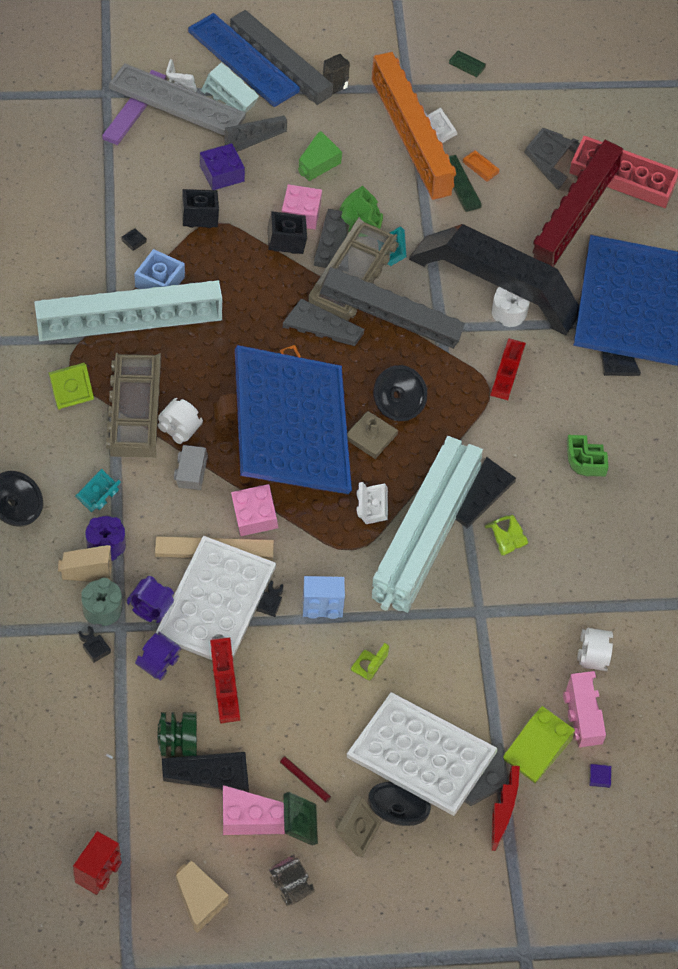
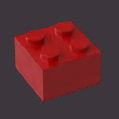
M97 831L73 865L75 883L95 895H98L100 890H104L110 881V875L113 872L116 873L122 863L119 843Z

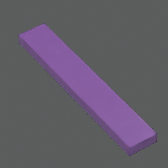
M154 70L150 71V74L167 80L166 75ZM130 98L102 135L103 140L118 145L148 104Z

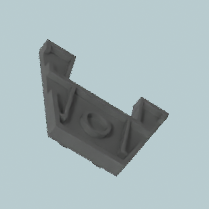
M542 128L526 147L524 153L554 187L559 190L568 176L554 167L568 149L576 153L580 143L577 139L573 138L570 140L563 137V134Z

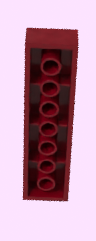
M606 139L602 144H598L594 152L595 155L593 158L590 157L588 159L586 168L579 172L578 180L576 183L573 182L571 184L568 195L562 197L559 208L554 209L551 220L544 224L541 235L535 237L533 241L534 249L532 251L534 258L553 267L556 265L620 169L623 155L622 147Z

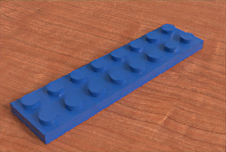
M215 13L188 27V32L273 107L278 106L300 92V87Z

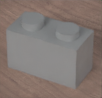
M183 445L182 452L178 453L179 468L175 469L174 480L177 481L179 488L201 490L208 458L206 448Z

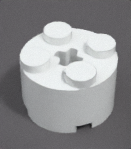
M499 287L494 295L492 316L497 322L503 323L502 325L518 326L527 317L530 301Z
M174 398L159 414L158 427L161 431L171 435L175 442L181 444L189 440L202 425L203 420L202 417L198 418L197 414L199 412L193 405L183 399L176 401L177 398Z
M593 628L582 629L581 641H583L582 649L578 650L577 661H579V665L582 668L601 671L608 670L606 666L610 664L613 643H609V637L613 638L612 631Z

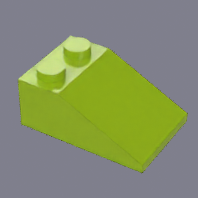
M541 706L503 756L504 761L511 766H520V773L536 783L572 741L575 729Z

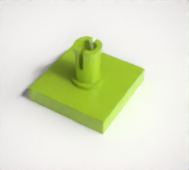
M85 363L48 372L57 409L94 400Z

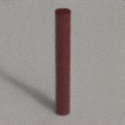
M286 756L281 759L280 763L325 803L331 799V796Z

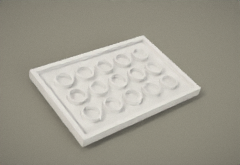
M203 536L173 596L174 603L163 617L156 633L158 634V631H160L180 645L182 649L212 660L210 640L230 637L234 658L276 568V563Z
M391 692L350 748L347 758L455 816L497 753V748Z

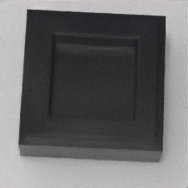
M136 228L121 237L122 242L132 251L147 242V238Z

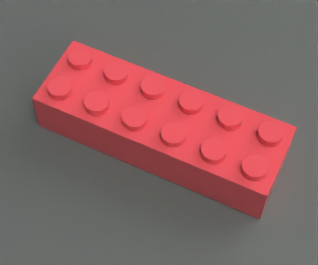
M583 136L572 159L570 174L578 176L579 172L586 168L588 159L590 157L593 158L595 155L594 152L598 144L603 142ZM623 150L621 167L608 185V188L666 209L678 182V169Z

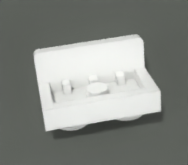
M441 108L429 115L425 113L426 117H429L432 129H435L439 141L444 143L457 135V131Z
M363 482L359 483V490H357V498L359 500V506L357 507L358 517L362 518L365 524L388 520V487L386 484L366 487Z

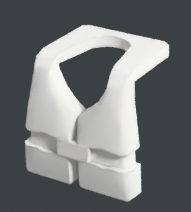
M170 59L166 70L169 82L173 83L174 80V84L196 92L194 76L175 73L173 60Z

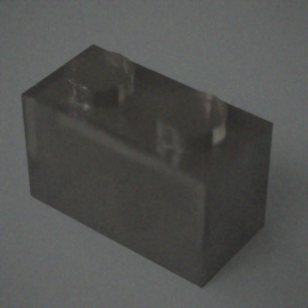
M341 53L324 60L323 76L333 84L332 95L348 88L350 63Z

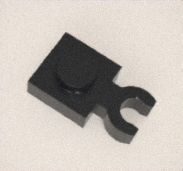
M271 581L268 586V592L264 591L257 606V612L276 617L282 602L280 595L283 593L284 585L281 584L279 589H273L274 581Z
M88 626L90 634L83 635L79 631V639L85 642L83 649L93 663L109 655L111 649L102 636L98 635L95 637L94 629Z

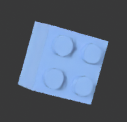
M153 249L134 273L135 287L138 289L179 285L185 277V263Z
M304 576L303 617L312 619L318 617H328L330 619L343 617L345 600L344 577Z

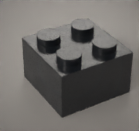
M182 189V225L190 228L218 227V190Z
M271 211L267 227L268 250L303 254L307 241L306 216Z

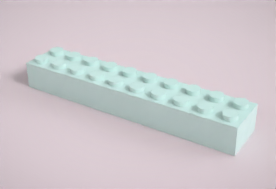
M219 280L34 301L39 341L222 320V294Z

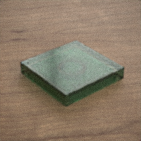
M291 792L284 793V833L312 846L318 844L316 804Z

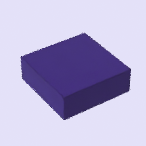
M590 764L589 786L610 788L611 766Z

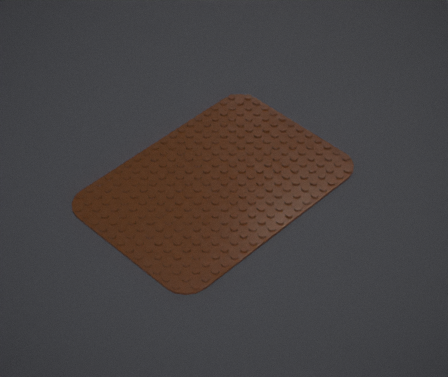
M218 223V227L212 228L198 227L168 255L185 263V277L179 285L219 280L222 294L221 321L85 336L71 353L69 367L81 363L86 364L93 396L108 406H112V402L109 401L110 391H113L110 381L111 375H114L115 372L112 371V360H115L116 353L119 355H157L161 353L158 416L174 398H177L176 401L183 399L193 405L199 412L197 414L198 418L202 417L203 423L188 441L181 444L175 442L171 435L161 431L159 427H157V437L182 452L183 445L206 448L208 454L206 468L239 490L269 484L275 513L323 544L337 550H357L367 547L375 541L420 489L447 436L461 440L484 413L490 401V388L484 376L475 368L418 334L357 309L355 317L349 320V322L364 329V334L355 346L333 341L331 337L323 336V338L315 336V333L307 331L305 333L298 332V329L289 327V329L283 328V322L300 299L309 302V294L321 276L280 252L268 250L267 244L242 229L232 226L230 223ZM323 294L320 295V297L328 301H331L335 304H338L342 307H345L346 305L345 303L337 301ZM237 345L281 354V349L295 345L301 358L342 366L347 433L367 411L398 430V435L376 459L348 442L352 491L349 494L241 476L239 432L223 436L221 431L215 427L213 403H217L219 397L226 394H237L235 348ZM288 348L284 350V355L298 357L294 349ZM403 365L414 369L421 375L426 384V405L418 416L408 421H394L385 417L374 402V383L382 371L392 366ZM122 367L121 375L151 376L152 368ZM121 382L119 413L130 419H149L151 383ZM394 392V397L398 398V394ZM141 426L148 431V426ZM363 482L366 487L386 484L388 487V520L365 524L362 518L358 517L357 507L359 506V500L357 498V490H359V483Z

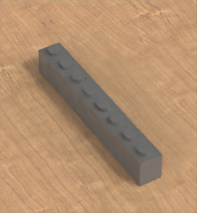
M244 10L230 18V27L300 87V91L309 100L318 105L332 96L333 84L248 11Z
M330 267L320 291L325 296L453 349L459 342L465 325L464 322L457 318L449 317L440 311H435L424 304L413 302L407 297H401L390 290L377 287L373 283H368L357 276L346 274L337 268Z

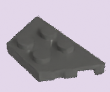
M501 743L494 745L497 748V753L464 802L469 806L502 790L503 784H507Z

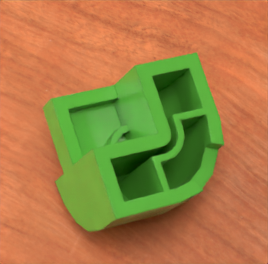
M364 186L352 192L341 204V218L350 225L348 232H350L358 218L369 225L381 228L383 214L380 213L377 206L378 201ZM360 233L358 237H368V236H366V235Z
M568 435L567 455L571 469L583 476L605 477L609 467L607 452H604L603 444H588L587 435Z

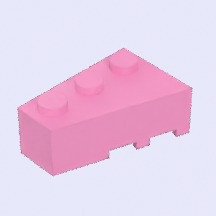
M595 671L571 674L566 691L563 692L564 702L569 707L568 718L570 722H573V729H575L573 738L577 740L579 747L601 745L606 737L602 709L599 710L596 697H599L598 690L594 691L593 680L596 678Z
M223 785V835L287 834L288 811L286 803Z

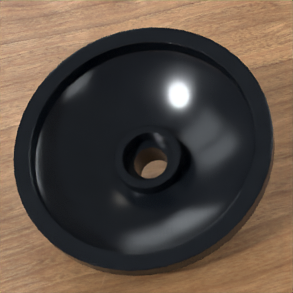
M396 365L385 369L379 374L374 383L373 398L377 408L385 417L394 421H408L418 416L424 409L427 401V388L421 375L414 369L403 365ZM394 392L398 394V398L394 397Z
M18 471L0 473V520L16 527L27 526L33 523L40 516L43 509V496L40 488L32 478Z
M392 782L379 783L369 792V806L378 817L388 823L398 826H414L424 822L429 817L431 811L429 802Z

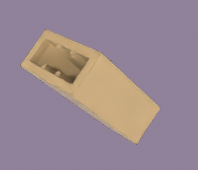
M106 545L64 552L63 560H59L58 572L62 573V580L88 582L100 580L101 578H108L110 580L112 570L111 546Z
M191 861L187 865H182L177 870L176 884L193 928L198 933L228 904L229 895Z

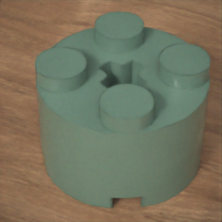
M101 578L100 580L92 581L82 590V610L88 622L94 625L96 623L108 626L120 618L123 608L122 593L114 582L108 578Z

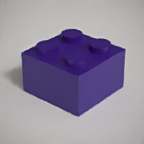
M232 143L200 152V168L212 190L245 182V167Z

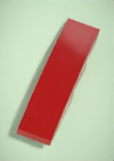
M508 339L490 396L508 401L526 346L525 342Z
M229 637L210 640L220 724L241 721L231 639Z
M511 766L509 784H503L501 803H494L492 810V851L497 850L505 835L515 806L520 766Z

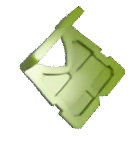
M506 515L484 525L485 528L493 529L502 556L514 551L515 548L519 549L528 544L527 537L523 534L524 531L514 515ZM503 520H510L507 531L502 530L496 524Z
M384 643L377 655L364 650L351 667V671L366 680H372L380 666L387 659L389 645ZM361 661H370L367 669L368 672L361 668Z

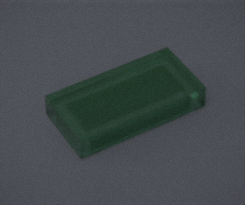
M459 50L449 60V64L476 78L486 68L485 63Z

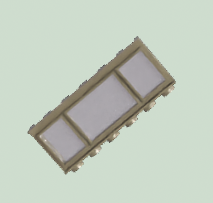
M358 218L310 292L309 303L349 322L350 318L355 317L357 308L320 293L330 267L340 269L346 274L357 276L363 281L374 284L375 278L378 279L381 275L382 267L388 264L390 254L394 253L398 247L396 242L397 235L369 225Z
M116 353L115 360H112V371L115 372L114 375H111L110 381L111 387H113V391H110L109 401L112 402V406L108 408V417H111V422L107 423V433H110V437L106 438V449H110V456L156 458L161 353L157 355H119Z

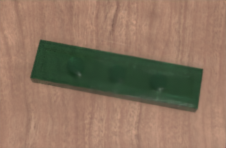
M456 155L449 156L450 163L456 170L453 189L465 212L480 209L482 203Z

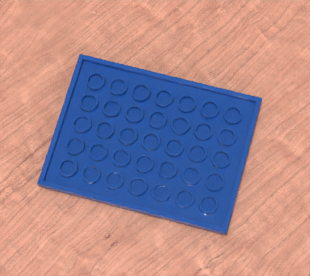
M590 235L573 346L678 366V251Z
M237 345L235 348L241 476L349 494L352 491L342 366Z

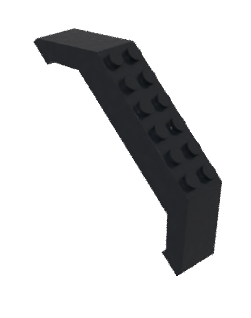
M464 224L426 236L409 257V260L423 267L427 263L445 260L538 305L551 324L550 328L561 334L567 335L577 321L579 304L557 268Z

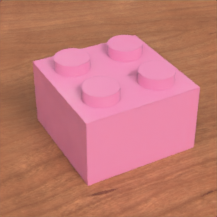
M288 184L282 213L306 216L307 228L316 230L321 207L322 190Z
M269 484L231 492L240 536L278 528Z

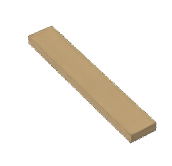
M156 537L155 557L193 558L202 538ZM211 538L261 558L273 560L274 540Z

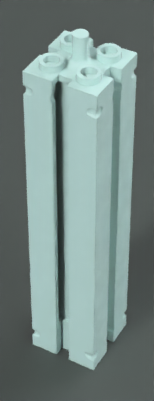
M447 436L444 445H442L379 565L378 571L373 577L372 599L382 604L380 606L381 609L387 611L392 603L394 609L409 612L411 604L414 602L456 519V515L481 468L482 448L471 444L464 446L461 444L462 441Z

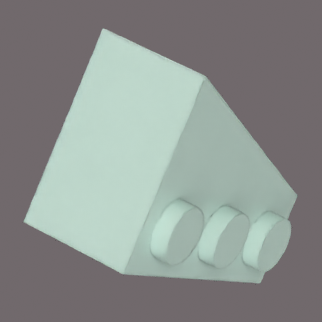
M222 62L208 74L201 89V92L204 94L208 92L213 95L214 100L218 101L220 99L226 105L245 113L255 105L259 97L253 89L247 86L241 78L237 77Z

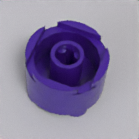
M102 516L90 520L85 532L87 549L106 545L111 546L112 561L116 560L121 553L123 554L126 548L125 528L121 520L110 516Z
M147 576L145 579L140 580L129 595L127 604L128 606L130 603L134 607L132 611L140 618L148 622L157 620L156 623H159L174 603V592L171 588L159 584L154 577Z
M158 631V634L155 633L142 648L144 651L143 656L138 655L135 664L155 679L161 681L167 674V667L169 665L174 666L180 657L178 653L181 647Z

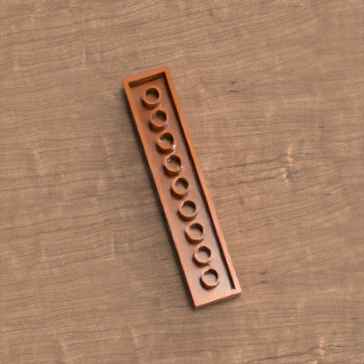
M393 52L375 55L373 57L371 80L432 200L451 196L452 189L454 188V176H456L455 167L451 165L448 154H445L442 142L438 140L435 129H432L430 119L426 117L423 106L419 104L417 94L413 92L410 81H407L405 71L401 69L398 58H395Z

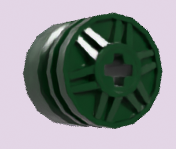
M161 712L157 732L161 756H166V747H171V756H175L177 747H181L183 756H197V712H183L181 721H177L175 712H171V722H167L166 712Z

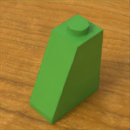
M322 131L318 132L299 159L298 171L300 175L311 181L341 164L342 151Z

